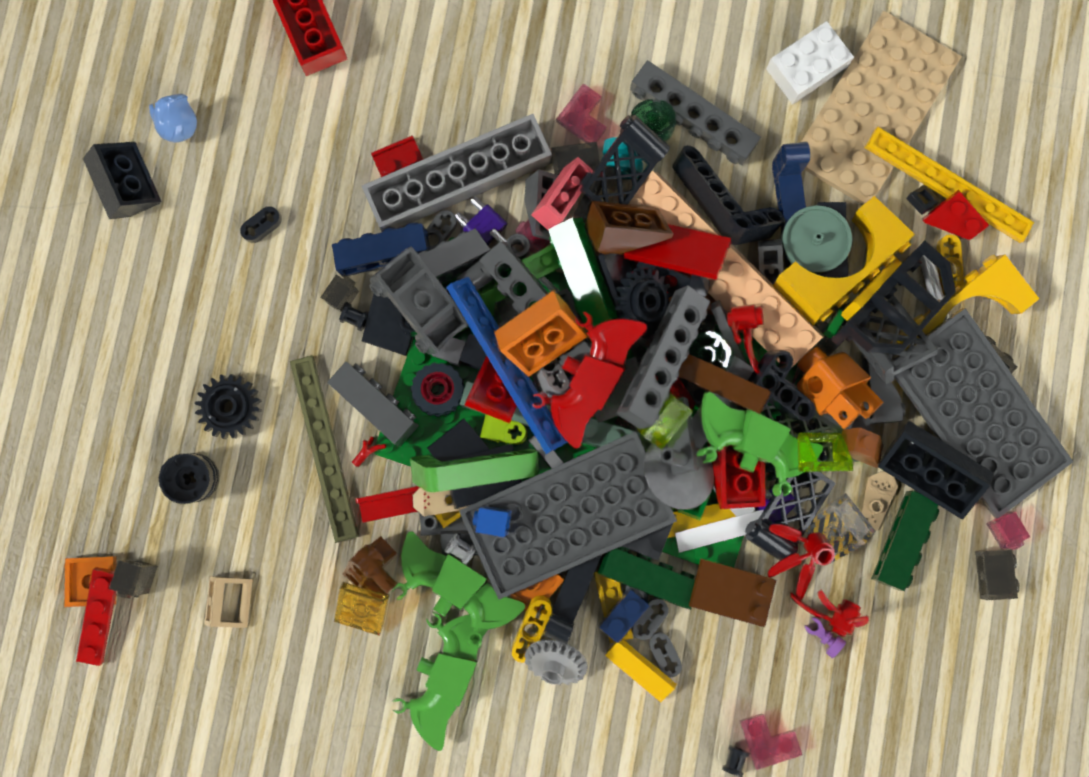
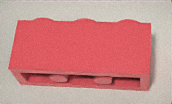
M579 157L574 159L563 168L531 216L547 230L561 223L582 193L580 191L582 188L581 180L587 172L592 173L593 170Z

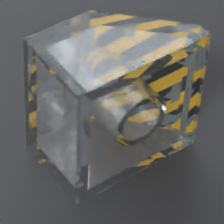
M845 493L818 511L806 533L810 535L811 533L819 532L825 535L835 550L834 560L831 562L833 563L866 544L876 531Z

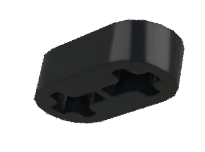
M271 206L265 207L241 225L240 233L247 242H259L281 224L282 216L276 208ZM270 213L271 215H274L273 222H270L269 220L266 221L268 219L266 216L267 214ZM250 227L255 229V236L249 234L248 229Z

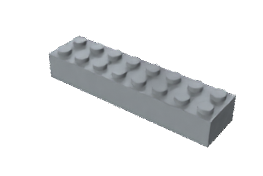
M530 114L364 184L362 188L381 232L388 228L398 229L547 166L552 163V154L534 114Z

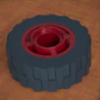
M431 363V365H425L423 369L416 373V377L412 380L411 391L416 405L422 412L427 413L429 416L440 417L443 415L447 416L449 413L457 410L456 408L460 406L464 392L463 380L457 370L455 371L452 366H447L445 363ZM436 385H442L445 389L442 394L434 395L432 388Z

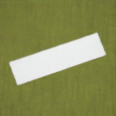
M764 510L677 532L675 535L679 552L746 535V526L751 521L759 519Z

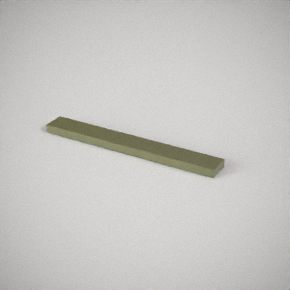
M311 355L292 360L290 365L334 541L339 543L357 538L359 533L314 356Z

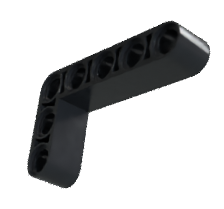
M689 145L684 146L672 164L675 173L722 236L731 238L732 245L769 239L784 222L783 214L773 207L744 212L696 148Z
M601 555L568 570L543 631L544 636L567 645L575 626V618Z

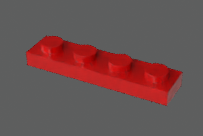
M95 567L92 570L76 662L101 666L104 662L120 575L118 571Z

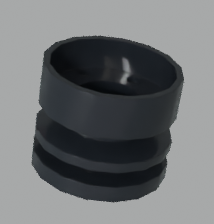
M199 453L177 454L169 458L162 465L158 476L159 487L163 495L172 502L178 504L201 502L209 498L216 491L219 483V470L215 462L206 455ZM189 474H194V478L197 479L196 482H190Z

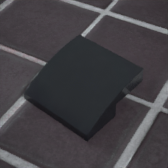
M464 418L427 447L434 458L441 462L489 449Z

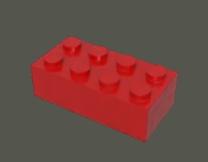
M272 0L306 76L348 59L323 0Z

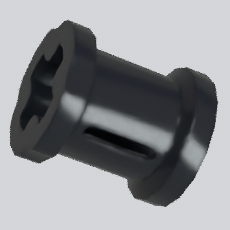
M347 303L341 312L339 320L341 323L347 322L357 327V330L362 331L365 328L369 312L357 310L352 307V304Z
M729 745L730 753L722 770L732 775L743 777L742 769L746 757L750 756V752Z

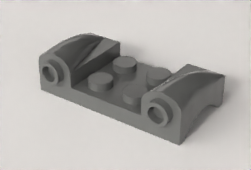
M412 246L403 250L369 278L371 291L378 297L380 295L384 298L388 297L417 333L415 335V345L424 354L437 353L447 341L468 326L454 300Z

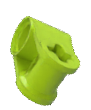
M485 414L480 438L520 445L526 441L528 432L521 423L511 421L509 424ZM518 428L522 435L514 439L510 433Z

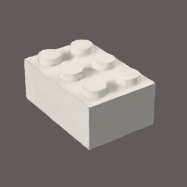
M826 21L772 57L766 70L793 105L845 70L854 56Z

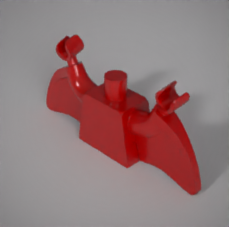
M583 312L588 319L585 324H582L577 317L575 318L578 326L588 330L587 335L592 341L590 353L586 352L581 362L569 355L567 356L561 368L573 374V377L569 384L570 388L566 393L548 397L545 392H538L533 396H539L542 399V403L532 404L535 408L551 404L552 417L558 431L574 448L581 446L587 422L598 409L601 410L615 387L624 371V361L629 348L647 329L645 323L631 319H612L594 327L592 316L586 312Z

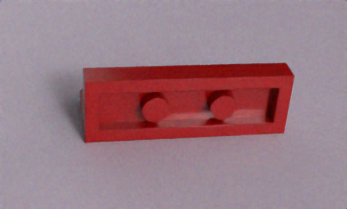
M415 486L356 498V504L360 506L362 522L366 523L418 512L413 507V494L420 487Z

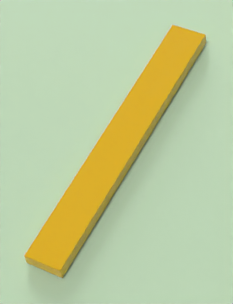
M880 127L875 128L864 147L945 198L950 197L959 189L989 225L1019 243L1024 242L1034 224L1032 220Z

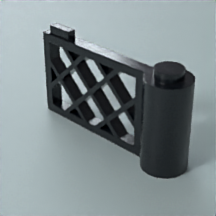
M628 115L622 120L619 136L592 173L587 172L581 180L582 188L580 191L592 201L609 203V196L618 195L619 204L628 205L655 165L668 153L670 145L637 115L631 117ZM622 142L628 147L629 157L619 158L618 147ZM641 158L647 164V167L642 173H636L635 159ZM629 160L631 174L621 175L619 161ZM608 162H614L616 176L606 177L605 165ZM631 177L632 188L630 191L623 192L621 178ZM607 179H616L618 193L608 194ZM601 180L603 195H595L589 190L594 181Z
M809 467L806 470L807 479L797 481L796 476L786 478V481L793 488V500L784 502L783 489L781 487V495H773L759 519L751 521L746 526V539L779 561L797 553L800 540L793 542L769 531L770 525L783 524L788 526L789 522L798 520V530L801 531V536L803 537L836 484L813 467ZM824 481L826 485L823 490L815 493L813 482ZM808 484L810 495L799 497L798 486ZM811 500V509L809 512L802 514L800 502ZM795 504L797 515L787 518L785 507ZM780 508L782 519L774 522L769 520L768 517L772 511Z

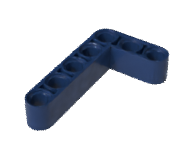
M807 141L783 144L773 159L772 170L777 206L785 219L781 224L782 234L788 220L796 212L806 208L801 173L810 162V147ZM785 256L786 266L788 268L792 264L788 261V259Z

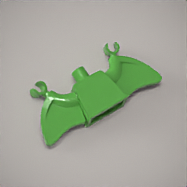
M706 392L703 396L702 423L705 435L711 446L699 449L697 457L706 454V460L703 463L712 462L717 457L716 451H720L726 445H732L734 450L744 454L740 464V468L754 472L758 461L772 463L776 470V478H779V483L775 484L772 490L775 496L781 495V487L784 496L790 494L792 487L786 481V478L798 476L806 471L817 460L823 450V446L820 444L803 442L796 439L789 433L790 428L761 414L759 415L751 410L732 409L711 392Z
M414 532L407 534L401 556L402 570L407 582L405 584L398 583L391 592L401 589L403 594L398 596L396 600H402L407 590L410 588L413 590L418 586L424 585L433 588V593L440 597L433 608L440 615L445 617L452 605L459 610L465 609L471 616V628H473V632L468 635L467 643L469 647L470 640L473 638L479 640L478 649L481 647L482 636L480 630L501 627L511 622L525 609V604L518 600L507 597L498 600L494 589L487 583L485 577L449 554L446 557L432 551Z
M433 611V614L438 617L437 622L431 623L427 618L426 622L431 628L439 630L438 634L442 637L444 646L443 652L438 654L435 662L422 657L416 671L429 676L425 685L428 689L420 698L410 699V702H405L401 698H394L393 702H402V708L392 711L400 714L406 709H410L412 722L419 735L435 750L441 751L445 743L446 727L449 718L455 709L461 705L478 661L475 660L477 658L479 640L476 638L471 639L470 647L468 646V635L473 632L470 615L455 618L444 626L441 623L440 615ZM480 630L482 638L488 630Z

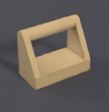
M210 576L204 624L210 627L248 628L253 579ZM225 583L242 584L238 622L221 620Z

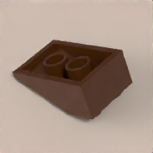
M592 201L585 222V227L597 252L602 254H622L671 239L673 236L660 210L652 207Z
M701 559L689 606L765 627L777 580Z

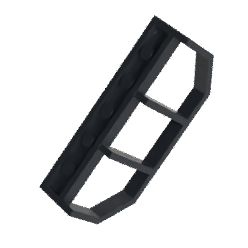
M924 240L831 340L839 346L844 340L850 342L853 339L869 353L900 354L956 292L950 262ZM923 255L940 269L945 294L940 301L935 299L907 273L909 270L913 273L923 263L919 260ZM896 284L899 286L903 285L931 310L917 327L884 299L885 297L888 300L898 290L895 287ZM880 310L908 335V338L902 344L875 343L857 326L864 327L872 318L869 313L872 311L875 314Z

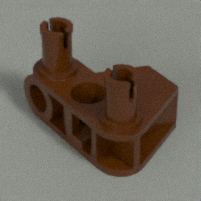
M380 536L370 545L362 547L350 559L342 575L347 577L359 592L365 590L377 605L380 606L390 596V590L394 589L398 584L384 570L395 558L397 552Z

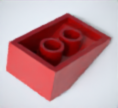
M726 445L720 451H716L717 457L712 461L719 508L736 509L766 506L765 462L758 461L754 472H750L740 468L744 454L734 450L732 445Z

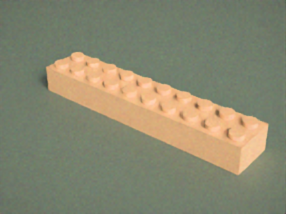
M652 171L628 204L658 208L667 224L722 236L658 172ZM732 244L730 245L718 279L708 278L710 281L708 293L716 301L720 300L727 312H731V307L751 304L762 306L764 325L751 329L752 336L767 351L789 352L793 358V367L825 335L815 325H812Z

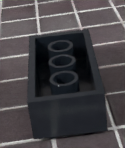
M909 420L883 454L878 465L886 473L962 520L991 486L994 474L989 469Z

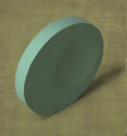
M809 206L799 210L788 220L782 234V248L788 261L791 264L796 261L800 266L814 274L828 273L839 267L848 256L852 246V233L848 222L840 213L826 206Z

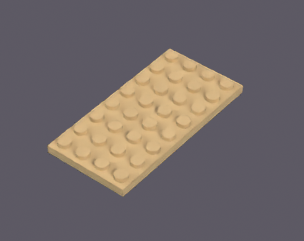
M883 11L801 141H807L810 147V162L804 170L862 205L873 196L876 197L894 166L864 148L876 127H880L908 144L962 56Z

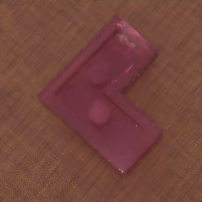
M583 83L556 118L558 124L592 148L607 128L590 116L591 112L601 101L602 96Z
M761 713L739 721L756 770L803 755L795 731L790 730L771 736L764 714Z

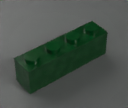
M915 491L905 492L871 577L872 580L898 591L905 592V589L910 587L913 581V575L911 574L914 566H917L922 558V553H920L922 546L928 542L931 531H929L931 523L935 522L939 515L938 504Z
M623 546L604 554L597 574L684 609L691 610L692 607L689 606L695 583V575L685 571H681L680 574L673 572V566L663 562H659V565L650 562V557L637 553V556L628 553L629 549Z

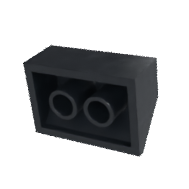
M135 141L93 144L83 157V161L109 220L132 217L162 202Z
M624 253L601 254L597 256L615 307L620 305V302L616 301L615 297L620 296L621 293L616 288L623 287L620 279L627 278V272H633L630 264H633L634 261L624 258ZM617 310L618 315H620V314L622 313V311H621V310Z

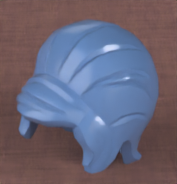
M183 93L160 98L155 103V108L153 104L149 105L150 115L157 133L162 139L173 143L189 139L197 128L195 112L187 101L188 96Z

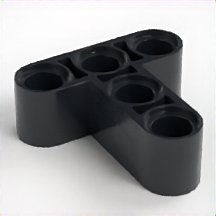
M770 350L766 352L757 365L760 373L754 371L748 379L749 382L771 392L762 411L770 403L790 419L802 421L812 419L816 409L814 403L785 380L793 365L792 355L787 351ZM777 357H779V360H780L778 366L776 365V358H777ZM764 376L766 377V380H767L765 386H763V383H762V380H763V377H764ZM782 391L784 392L783 400H781L780 394ZM737 404L740 410H749ZM799 405L802 407L800 414L798 413Z

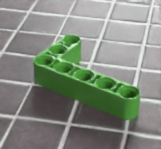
M535 449L441 462L429 455L410 458L412 482L426 492H441L539 475L538 450Z

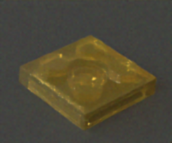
M343 582L339 590L334 622L380 636L390 596Z

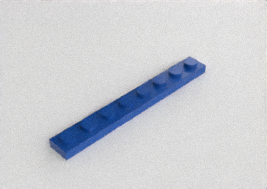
M466 277L451 283L447 290L545 454L566 444L567 440L558 431L547 406L544 405L541 408L532 406L533 403H542V399L539 396H533L538 391L530 378L500 351L495 331L499 327L470 278Z

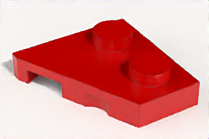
M959 189L922 218L923 222L967 240L973 239L990 226Z

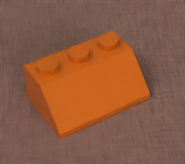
M554 290L495 331L500 351L528 377L588 336L583 327L577 325L576 317L567 303Z

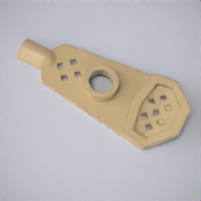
M880 471L867 478L860 525L863 528L860 539L867 542L870 541L872 532L879 530L893 496H895L898 489L895 478L886 472ZM874 502L880 505V509L877 512L872 509Z
M419 488L413 494V507L424 517L466 508L454 509L453 503L447 504L445 502V497L451 495L450 490L426 492Z

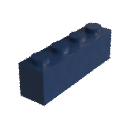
M409 223L406 227L399 229L388 228L382 233H366L356 239H341L338 243L332 244L336 271L342 277L381 269L403 250L411 246L417 254L422 251H430L427 230L422 223Z

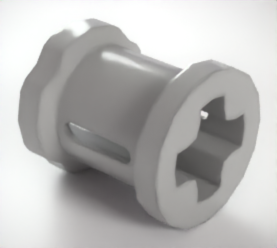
M455 534L447 544L445 552H451L460 558L463 564H467L475 553L476 548L474 544L469 545L459 538L460 535Z

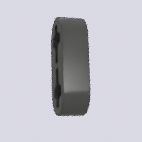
M655 598L647 603L649 607L632 626V632L636 638L647 640L653 636L668 615L669 608L665 601ZM661 603L663 613L661 615L656 614L651 619L650 616L654 611L651 608L652 605H659ZM647 620H650L651 622L647 626L648 634L642 633L639 635L637 625L639 623L644 625Z
M661 632L654 633L649 639V647L660 670L665 675L676 677L682 670L679 656L666 634ZM657 637L661 640L666 639V643L663 644L666 652L663 654L658 647L654 648V644L657 643ZM669 656L672 662H677V665L674 666L675 671L671 672L669 669H664L667 666L664 657Z

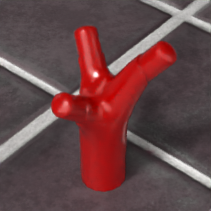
M372 436L368 442L363 440V447L352 460V463L356 467H360L370 454L379 449H385L386 444L372 446L375 439Z

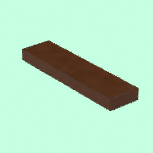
M688 354L678 370V377L759 415L771 394L765 388Z

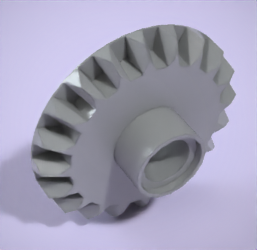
M541 640L532 643L527 648L524 656L528 670L534 671L535 676H540L542 680L549 684L561 685L565 683L570 685L571 682L578 683L579 680H583L588 668L585 657L577 649L554 640Z

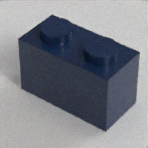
M628 588L598 624V627L618 644L647 610L649 605Z

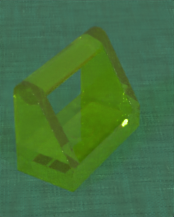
M670 390L669 399L659 411L658 421L652 427L642 429L636 427L644 438L661 450L693 412Z
M841 433L798 434L799 472L853 471V460ZM810 442H832L833 461L818 462Z

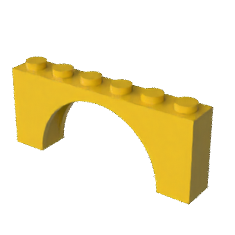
M875 196L861 206L852 218L866 244V263L861 271L848 277L828 278L806 270L795 261L778 276L773 284L812 325H815L819 320L822 322L826 321L834 313L832 309L835 306L841 308L850 299L848 297L850 293L853 292L856 295L866 285L864 281L867 279L872 281L881 272L879 268L883 265L886 267L896 259L894 255L898 252L902 255L912 245L909 241L915 234Z
M991 255L982 262L983 266L979 270L971 271L964 277L965 281L962 284L955 285L956 292L922 331L925 335L943 323L945 317L955 305L970 297L981 296L992 299L1007 309L1010 314H1022L1038 301L1039 297L1006 255ZM929 309L924 315H918L913 320L919 325L931 310ZM900 330L899 335L908 336ZM897 341L896 344H902L903 342Z

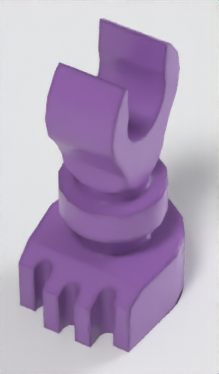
M811 618L817 623L818 628L816 631H812L805 625V630L807 633L819 637L822 644L828 645L826 649L827 655L831 658L836 657L845 646L846 641L839 635L834 638L831 631L827 632L823 628L822 622L819 619Z

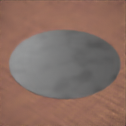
M667 434L660 436L649 446L644 459V474L649 488L661 502L670 507L691 509L699 506L707 499L713 487L714 469L712 462L703 463L706 460V454L697 457L699 470L674 475L672 474L671 464L664 463L660 457L662 450L668 448Z

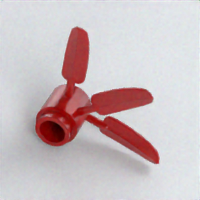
M751 304L731 307V312L727 313L728 325L732 327L734 333V341L737 344L741 342L738 331L743 330V342L754 371L760 373L757 366L758 361L753 353L751 329L764 325L762 306Z
M772 524L769 527V531L793 542L798 540L804 542V548L807 553L801 556L798 553H794L782 559L768 570L767 577H774L801 564L802 560L811 557L809 565H803L797 582L796 597L802 600L816 568L814 563L822 566L830 564L834 560L835 550L822 533L814 532L804 538L798 529L782 524Z
M822 589L818 591V597L826 608L835 611L833 617L816 611L802 602L793 593H790L792 600L805 611L829 621V625L833 627L832 632L839 636L846 637L847 634L852 635L855 627H863L869 622L868 615L861 616V613H859L861 610L859 605L843 599L842 603L836 607L830 602Z

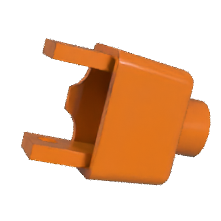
M815 347L798 362L797 366L805 374L797 383L798 391L814 403L815 410L819 415L830 414L843 429L847 428L859 414L865 419L870 418L884 403L866 384L871 379V376L845 352L827 356L819 347ZM864 402L869 404V409L864 407ZM842 411L847 413V419L842 416Z

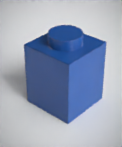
M481 506L479 511H475L473 517V525L476 526L475 532L505 537L508 535L512 510Z

